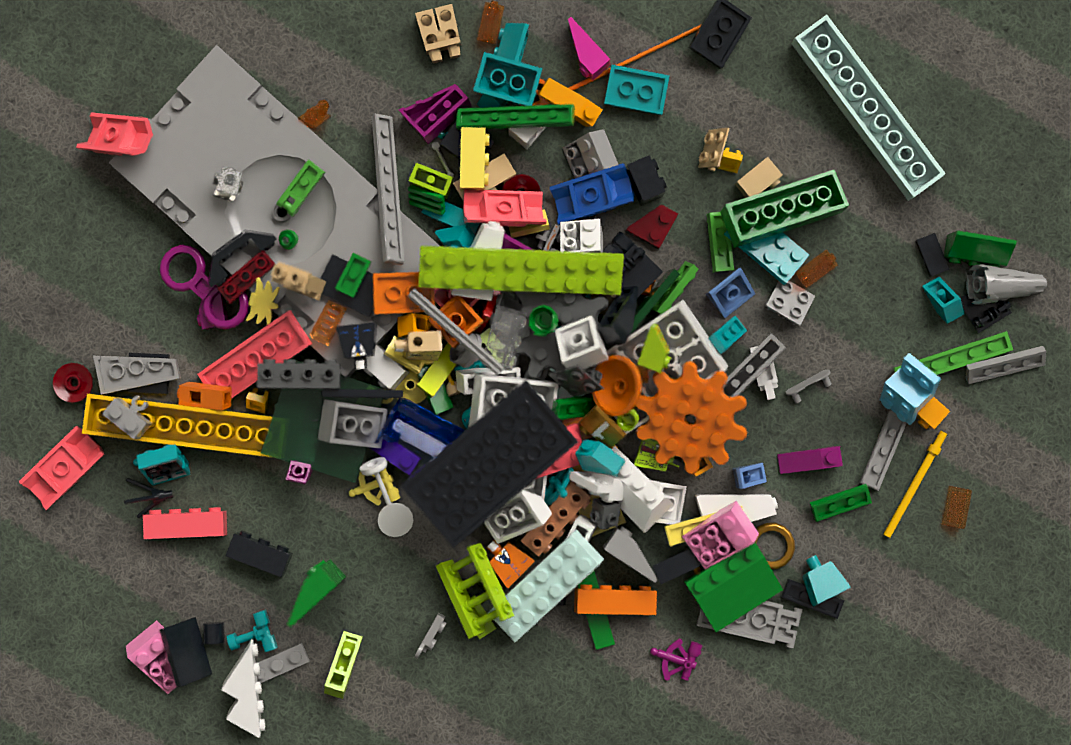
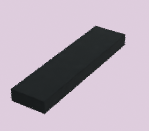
M321 389V396L402 398L403 390Z

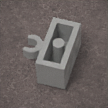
M135 396L132 399V406L122 398H114L102 414L133 439H140L152 424V422L139 413L145 410L149 403L144 402L141 407L138 406L137 401L140 399V396Z

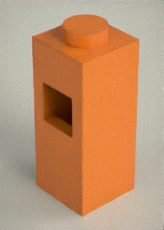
M186 382L179 385L177 391L179 405L225 410L231 407L232 387Z

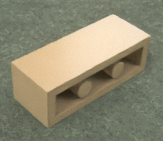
M505 153L490 161L489 166H485V173L489 174L488 186H484V190H497L509 178L516 175ZM459 179L453 185L463 201L464 190H460Z

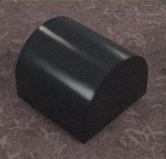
M224 622L203 623L204 644H220L225 642Z

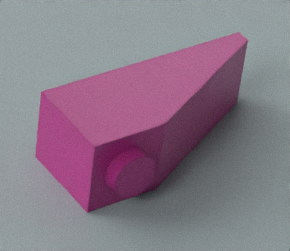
M570 17L568 19V26L580 66L579 70L584 77L587 78L589 76L593 81L610 66V58Z

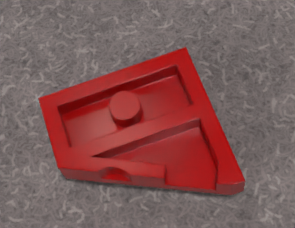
M493 290L491 301L486 300L480 317L484 322L474 331L482 333L492 314H495L496 309L494 307L498 295H501V290Z

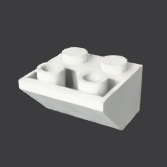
M600 219L560 222V251L603 253V232Z

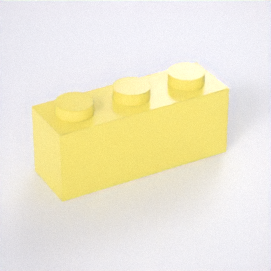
M461 127L460 190H484V186H488L489 174L485 173V166H489V154H485V146H489V134H486L485 128Z

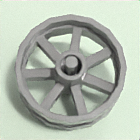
M476 333L469 335L479 346L482 345L481 336ZM461 343L455 348L451 346L449 355L451 362L467 368L477 359Z

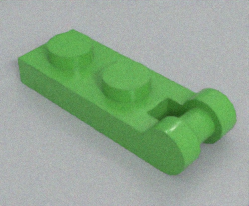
M307 160L276 205L280 208H285L290 216H295L326 172L311 160ZM290 197L295 200L293 204L288 201Z

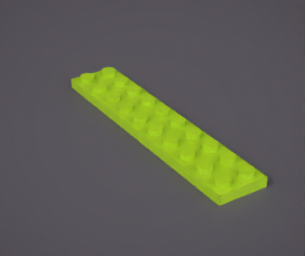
M420 246L419 287L621 295L624 255L619 253Z

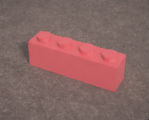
M212 507L206 512H201V508H190L189 512L182 513L181 509H169V513H161V510H149V514L143 515L144 539L227 535V512L221 511V507Z

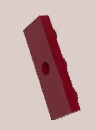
M262 250L217 289L232 304L256 283L258 277L261 279L271 271L276 263ZM248 273L249 278L244 280V274Z

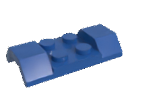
M624 163L549 187L556 202L558 225H560V222L584 219L634 201L631 178Z

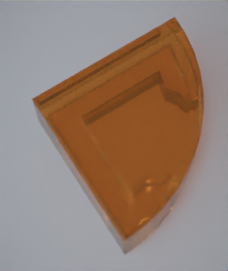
M638 365L636 368L640 375L641 384L649 383L648 368Z

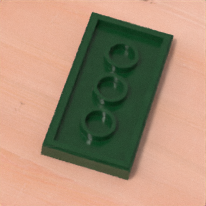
M676 269L668 270L635 310L632 332L680 275Z

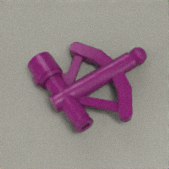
M678 638L668 646L666 651L652 648L650 653L663 659L662 671L665 680H670L671 675L683 670L681 678L689 680L692 669L695 670L697 664L695 662L696 657L701 655L703 645L691 641L687 653L681 645L683 643L682 639ZM678 647L684 658L672 654L673 650ZM668 661L682 666L669 671Z

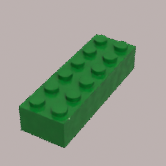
M831 170L725 204L720 213L732 244L736 248L840 214L849 204L835 170Z

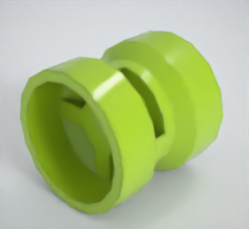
M633 408L629 413L618 416L617 425L624 431L632 430L640 419L638 411Z

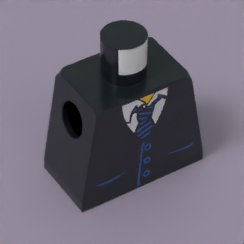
M377 323L336 326L344 357L346 359L354 358L355 370L367 369L366 357L375 356Z

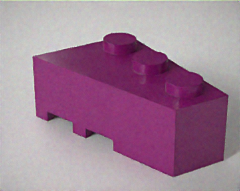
M454 84L434 93L433 96L427 99L416 101L415 104L407 108L399 109V112L421 138L429 144L457 119V109L470 108L472 104L464 92Z

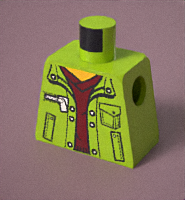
M654 439L641 440L633 464L638 467L666 471L668 464L680 467L682 458L674 456L666 464L657 463L655 454L659 449V444Z

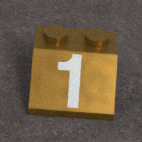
M597 405L579 421L581 424L579 429L587 437L591 434L596 439L595 441L602 442L610 449L626 435Z

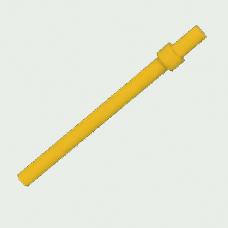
M940 431L934 443L930 444L927 456L883 535L891 538L935 456L939 455L940 447L947 433Z

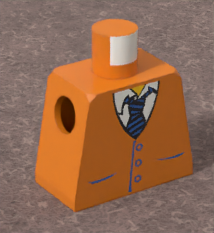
M494 539L486 547L494 555L489 560L492 568L507 588L535 562L530 555L509 541L502 547Z

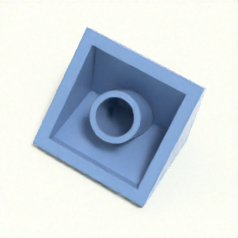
M739 268L709 291L706 296L722 316L726 318L754 296L755 292L743 270Z

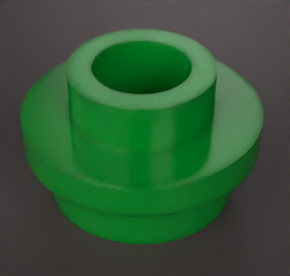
M283 230L279 234V243L284 249H293L298 243V236L292 230Z

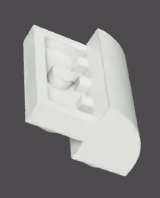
M571 471L569 479L576 482V486L587 489L589 494L602 497L601 500L607 503L622 501L624 486L618 478L590 471Z

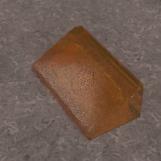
M949 486L942 525L965 529L972 490Z

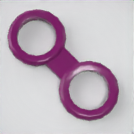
M179 245L167 251L161 260L159 270L161 279L167 287L174 291L185 292L192 290L203 300L202 308L205 318L218 329H231L244 321L249 309L246 293L239 297L240 310L233 319L228 321L216 319L211 307L213 299L220 292L216 285L213 287L209 285V277L205 275L206 265L204 257L197 249L188 245ZM182 253L192 255L197 264L194 277L188 282L176 283L172 280L168 271L171 260Z

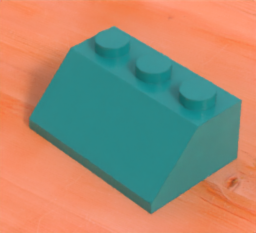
M484 52L473 91L523 106H532L541 78L542 68Z

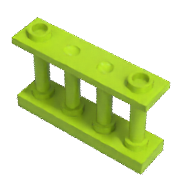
M481 543L467 547L470 555L456 563L452 559L436 565L469 639L486 632L483 627L486 623L498 617L500 621H504L515 616ZM473 562L478 573L462 581L458 570ZM482 580L486 592L471 600L466 589ZM490 599L495 610L479 618L475 607Z

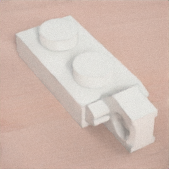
M758 346L750 348V352L752 353ZM774 362L757 378L758 387L760 386V391L766 390L768 400L775 399L773 388L778 387Z

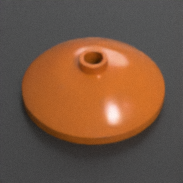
M621 355L608 356V360L599 363L595 370L602 373V379L599 384L604 389L592 392V396L596 405L605 414L622 416L629 413L637 404L641 392V379L636 366L630 359Z

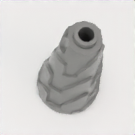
M974 265L969 270L974 272L972 275H967L966 281L969 299H974L975 301L972 303L976 305L1030 296V294L1043 292L1047 287V280L1043 275L988 265Z

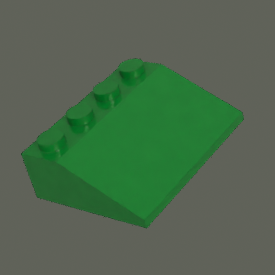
M755 542L711 567L702 569L683 581L715 632L720 631L783 590Z
M331 559L327 562L321 561L306 573L309 577L304 580L288 622L290 627L346 577Z

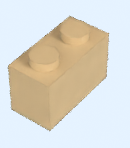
M767 157L738 180L735 185L747 198L762 193L768 187L772 190L780 183L779 178L782 176V173Z

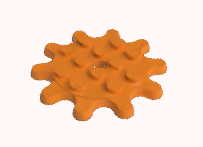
M691 361L684 363L682 375L678 379L669 378L663 371L661 373L655 372L652 378L657 386V393L652 397L639 396L636 407L639 410L645 411L649 417L646 424L637 428L636 436L640 440L654 439L658 442L659 449L655 454L656 462L666 464L670 458L678 456L683 459L684 468L690 474L698 472L699 462L703 457H711L719 465L726 464L729 460V455L724 448L725 442L730 439L742 441L747 436V430L737 425L733 419L736 412L746 407L747 401L740 395L728 397L724 394L723 387L728 380L727 374L723 371H717L711 378L702 379L698 375L697 365ZM693 414L696 417V422L688 424L685 416Z

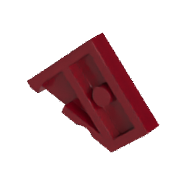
M661 204L630 225L626 231L659 249L678 213Z

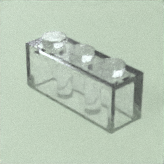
M497 305L485 351L504 367L503 370L512 371L516 363V352L521 344V333L526 324L527 312Z

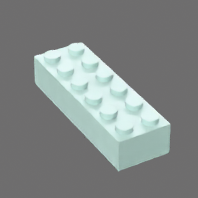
M575 530L506 595L515 616L504 621H500L498 617L494 621L516 642L604 560L603 557Z

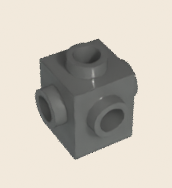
M602 497L593 499L590 521L600 529L618 526L621 504L617 501H613V503L604 502L601 500Z

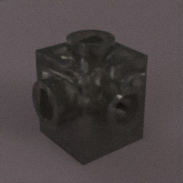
M222 167L220 173H215L213 185H216L213 196L233 202L237 192L240 193L244 181H241L242 173L237 172L233 168Z

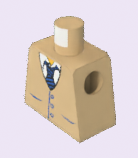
M441 331L409 332L406 340H395V352H406V359L438 361L442 352Z

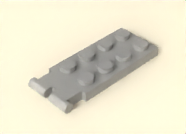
M765 601L720 631L775 644L777 640L785 642L786 647L794 648L797 631L792 630L791 625L799 626L802 609L795 607L794 611L783 609V604ZM700 609L696 625L713 629Z

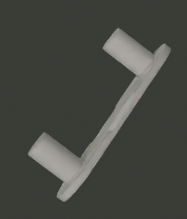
M823 370L786 391V395H791L794 402L799 403L801 398L798 392L805 389L806 386L821 379L825 387L832 384L828 377L831 373L830 370Z

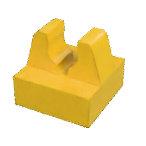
M726 148L723 151L718 169L737 173L743 155H741L739 150L733 153L729 152V148Z
M258 388L248 392L246 408L265 414L268 407V391H265L263 396L258 395Z

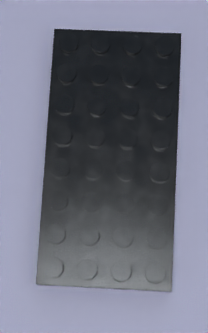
M524 380L403 482L400 487L454 548L574 447L578 440L529 382Z

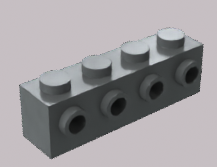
M263 359V363H258L257 388L341 389V364H336V360H324V364H316V360H304V364H296V360H283V363H275L273 359Z

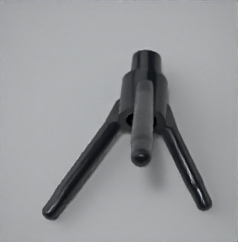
M126 479L127 482L152 492L150 496L124 501V504L153 500L149 506L137 515V518L145 515L154 506L165 501V499L173 498L172 490H158L135 480Z

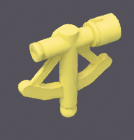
M385 468L379 473L390 501L393 502L401 497L398 488L393 486V476L389 475ZM360 471L358 477L360 486L351 489L348 493L349 496L355 497L364 493L368 500L379 506L381 504V490L377 496L370 492V490L379 487L377 480L366 483L365 476Z

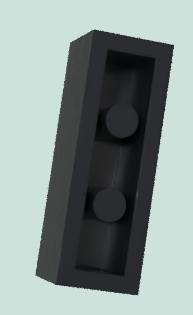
M241 530L240 533L233 534L225 555L226 557L279 577L285 575L293 554L288 552L289 548L282 545L275 547L270 545L271 541L264 538H259V540L251 538L252 534Z

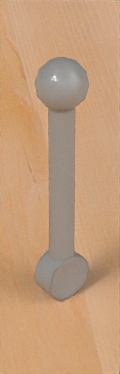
M433 142L432 149L436 150L447 175L454 178V173L450 171L439 149V143Z

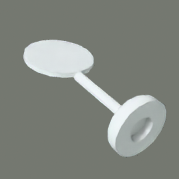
M385 457L375 458L361 465L359 469L364 476L375 475L387 504L379 512V528L388 536H403L412 527V512L403 504L391 503L379 472L387 467V461Z

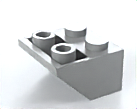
M604 129L589 132L563 147L575 179L619 165Z

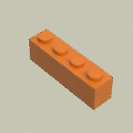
M580 584V588H575L574 612L577 614L656 615L657 591L651 590V586H639V589H632L630 585H620V589H612V585H600V588H592V585Z

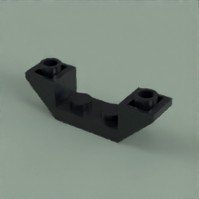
M245 229L214 251L211 258L209 285L211 287L214 285L218 287L227 280L225 277L228 274L219 261H227L233 256V251L237 248L241 250L246 247L250 239L253 240L260 251L263 249L267 251L275 245L274 241L277 240L273 233Z

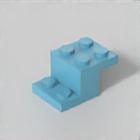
M909 353L904 357L901 368L884 383L880 401L885 408L891 409L896 413L901 421L911 425L915 421L918 412L934 397L940 378Z

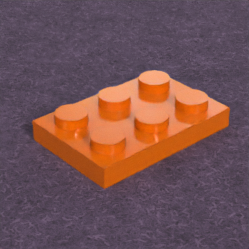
M419 272L372 273L374 314L424 312L408 297V294L413 289H416L435 306L434 288L419 287Z

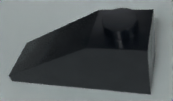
M637 286L621 288V295L615 297L596 328L608 346L625 344L632 332L639 290Z

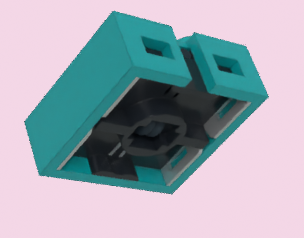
M176 444L166 445L157 450H148L143 454L137 455L138 468L152 486L190 475L189 462L183 454L181 455V451Z

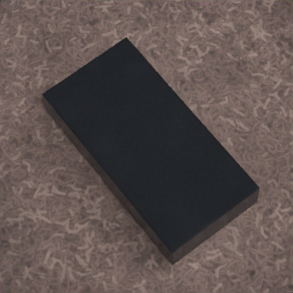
M935 233L915 240L929 277L949 270Z

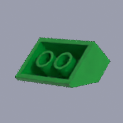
M957 230L947 235L944 256L946 259H949L950 263L961 264V261L969 262L968 266L972 267L974 265H988L1003 268L1008 265L1017 240Z

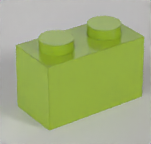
M416 163L409 183L410 185L413 184L442 194L447 199L454 179L451 176Z

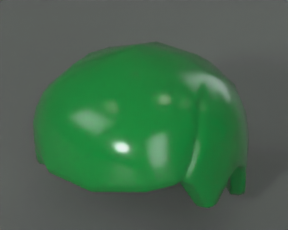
M540 305L530 313L528 327L536 336H548L558 327L557 313L549 306Z

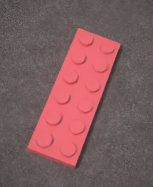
M289 310L197 375L204 384L232 387L231 399H233L257 382L258 363H263V359H273L275 363H283V360H290L312 345V342L292 311Z

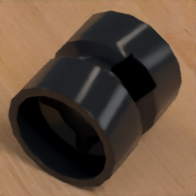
M619 231L612 239L613 243L607 244L603 249V253H619L624 255L635 243Z

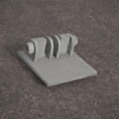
M778 281L773 293L764 306L767 307V310L770 309L778 313L777 316H783L782 319L786 318L793 325L797 324L800 326L815 295L791 281H788L785 285Z

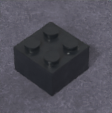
M650 155L627 164L626 169L630 175L632 187L640 206L663 197L667 186L664 178H659L657 173L659 167L655 159H651Z

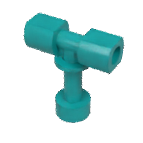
M266 610L253 614L256 626H253V631L239 636L236 633L227 635V642L231 651L240 648V643L255 638L258 642L262 641L265 652L278 648L274 634L271 635L268 627L270 621Z

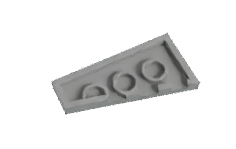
M93 355L101 395L181 378L177 359Z

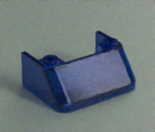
M399 398L375 443L378 444L382 437L389 443L398 442L401 439L434 457L465 430L438 415H434L433 412L406 398Z

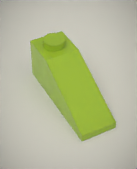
M343 631L325 683V694L341 699L344 698L363 638L362 636Z

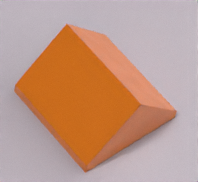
M455 295L439 309L468 336L484 322L461 296ZM431 317L428 319L438 331H441V335L453 348L460 344Z

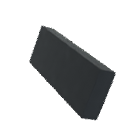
M791 579L787 580L781 596L784 599L838 619L845 601L834 596L813 607L806 586Z

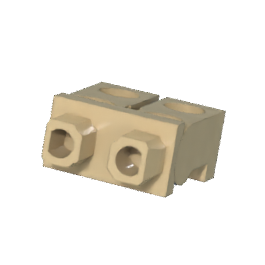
M452 4L435 8L440 29H437L433 9L415 13L427 55L429 54L432 63L443 61L440 51L444 50L449 51L450 59L460 57L459 46H461Z
M279 261L274 266L271 274V281L283 285L286 289L316 300L320 299L326 281L312 276L309 272Z

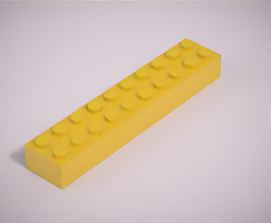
M87 394L82 434L285 458L289 418L138 400L137 404L140 407L144 402L149 403L148 407L139 413L152 422V424L140 439H133L102 414L114 398L121 397ZM122 398L125 402L132 406V399Z

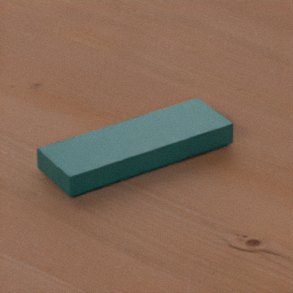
M733 316L708 339L721 354L738 340L747 329L736 316Z

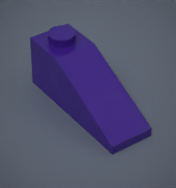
M385 433L383 434L381 448L369 447L408 475H412L422 459Z

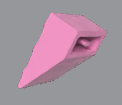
M735 501L720 509L682 537L703 568L707 569L753 544L759 533L738 502Z
M156 620L126 645L127 658L169 694L177 686L160 629L164 627Z

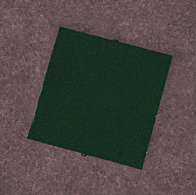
M296 360V364H304ZM341 375V389L385 390ZM282 388L278 402L274 405L275 411L261 454L290 463L292 460L309 464L312 470L356 483L360 471L359 468L367 447L318 440L324 400H332L380 408L383 398L322 397L321 389Z

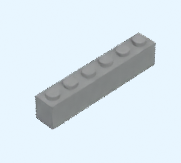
M771 333L728 376V380L723 387L724 394L728 397L741 395L787 348ZM693 414L686 418L690 423L696 422V417Z

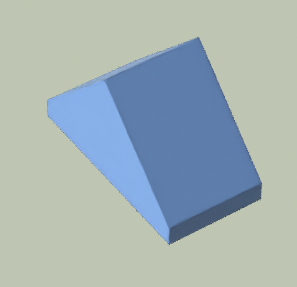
M763 463L733 468L736 488L743 489L767 482Z

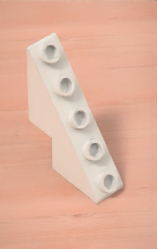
M251 639L223 682L221 690L236 698L228 711L226 719L259 738L261 731H265V719H261V713L264 711L263 700H259L262 686L261 681H257V675H260V666L255 661V656H258V646Z

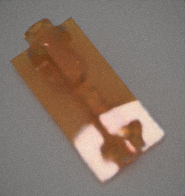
M493 0L491 3L485 2L477 37L478 41L492 44L497 43L505 7L498 5L499 2Z
M320 100L316 106L308 109L298 119L307 127L316 129L330 118L331 115L327 114L329 103L326 100Z
M826 249L797 270L795 274L805 288H808L838 266L835 261L836 257Z

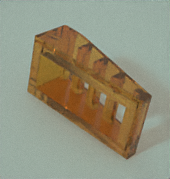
M328 300L310 332L311 338L329 346L337 331L336 326H339L347 308ZM331 308L339 312V314L336 315L334 313L329 312V309ZM328 316V317L334 319L335 322H332V321L326 319L325 317ZM322 323H324V324L330 326L331 329L329 330V329H327V328L321 326ZM321 331L327 334V336L325 337L319 334L318 332Z

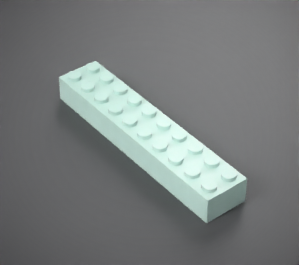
M825 15L794 38L791 43L908 201L945 175L940 165L828 15Z

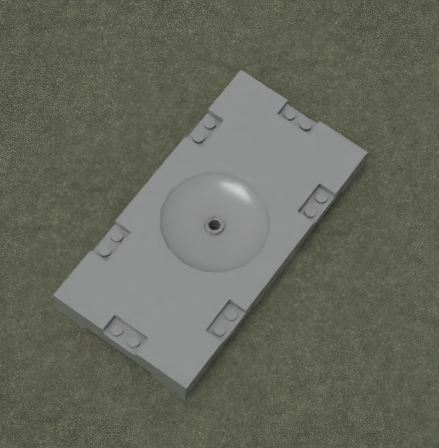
M217 45L176 88L178 91L152 119H148L153 136L146 152L134 156L115 155L109 162L211 256L214 251L245 229L273 233L277 238L274 241L275 245L267 251L263 250L276 265L279 261L309 272L312 276L320 279L332 254L346 261H349L352 253L360 255L372 262L368 269L370 273L419 272L420 246H439L400 211L405 263L403 265L383 263L378 190ZM307 160H311L326 173L306 198L295 216L292 217L287 214L285 217H280L279 212L282 208L276 205L277 201ZM292 197L288 200L291 204L295 202ZM287 229L294 231L298 236L297 245L290 250L284 249L279 243V234ZM252 239L248 240L249 244L243 249L239 250L237 248L233 251V256L227 261H219L232 275L260 252V249ZM273 269L261 278L263 289L267 281L271 283L272 292L277 287L280 288L277 297L273 301L279 308L272 310L279 317L291 310L312 342L311 346L326 360H336V364H341V373L347 378H350L356 371L354 358L346 359L344 357L336 326L375 322L377 323L376 345H379L397 325V317L407 314H374L373 309L370 317L323 294H321L319 300L284 288L283 285L271 281ZM248 273L244 274V280L249 278ZM255 283L249 290L255 292L257 284Z

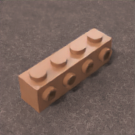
M572 480L565 488L567 496L565 498L559 496L550 504L549 509L552 515L544 525L526 532L521 538V542L537 556H540L542 552L546 554L553 546L551 544L553 539H559L566 531L563 528L567 523L571 525L577 519L578 515L576 513L580 508L584 510L591 502L589 499L591 494L588 493V490L576 486V482Z

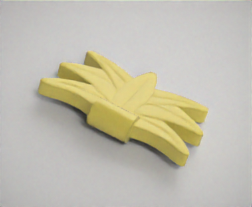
M258 277L256 279V290L250 295L248 305L251 306V310L246 321L251 320L257 314L256 324H259L265 317L267 324H270L272 309L279 308L273 301L277 297L280 288L277 287L272 292L271 283L267 281L263 289L262 281Z

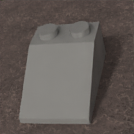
M324 400L318 440L329 443L381 448L387 409Z
M623 526L620 529L615 527L603 545L604 550L653 582H656L657 578L635 540L631 537L632 533Z

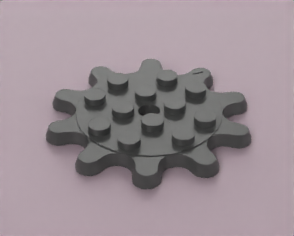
M515 291V296L521 302V308L516 313H505L501 319L505 327L513 328L516 331V339L507 345L506 353L513 358L522 354L528 356L530 365L527 374L532 379L539 378L547 368H552L555 371L566 369L561 360L556 333L553 332L548 336L534 335V332L528 327L530 313L534 308L546 305L557 313L562 327L591 315L598 327V315L608 307V299L604 296L589 299L584 293ZM598 364L593 365V366L588 367V368H589V369H595Z

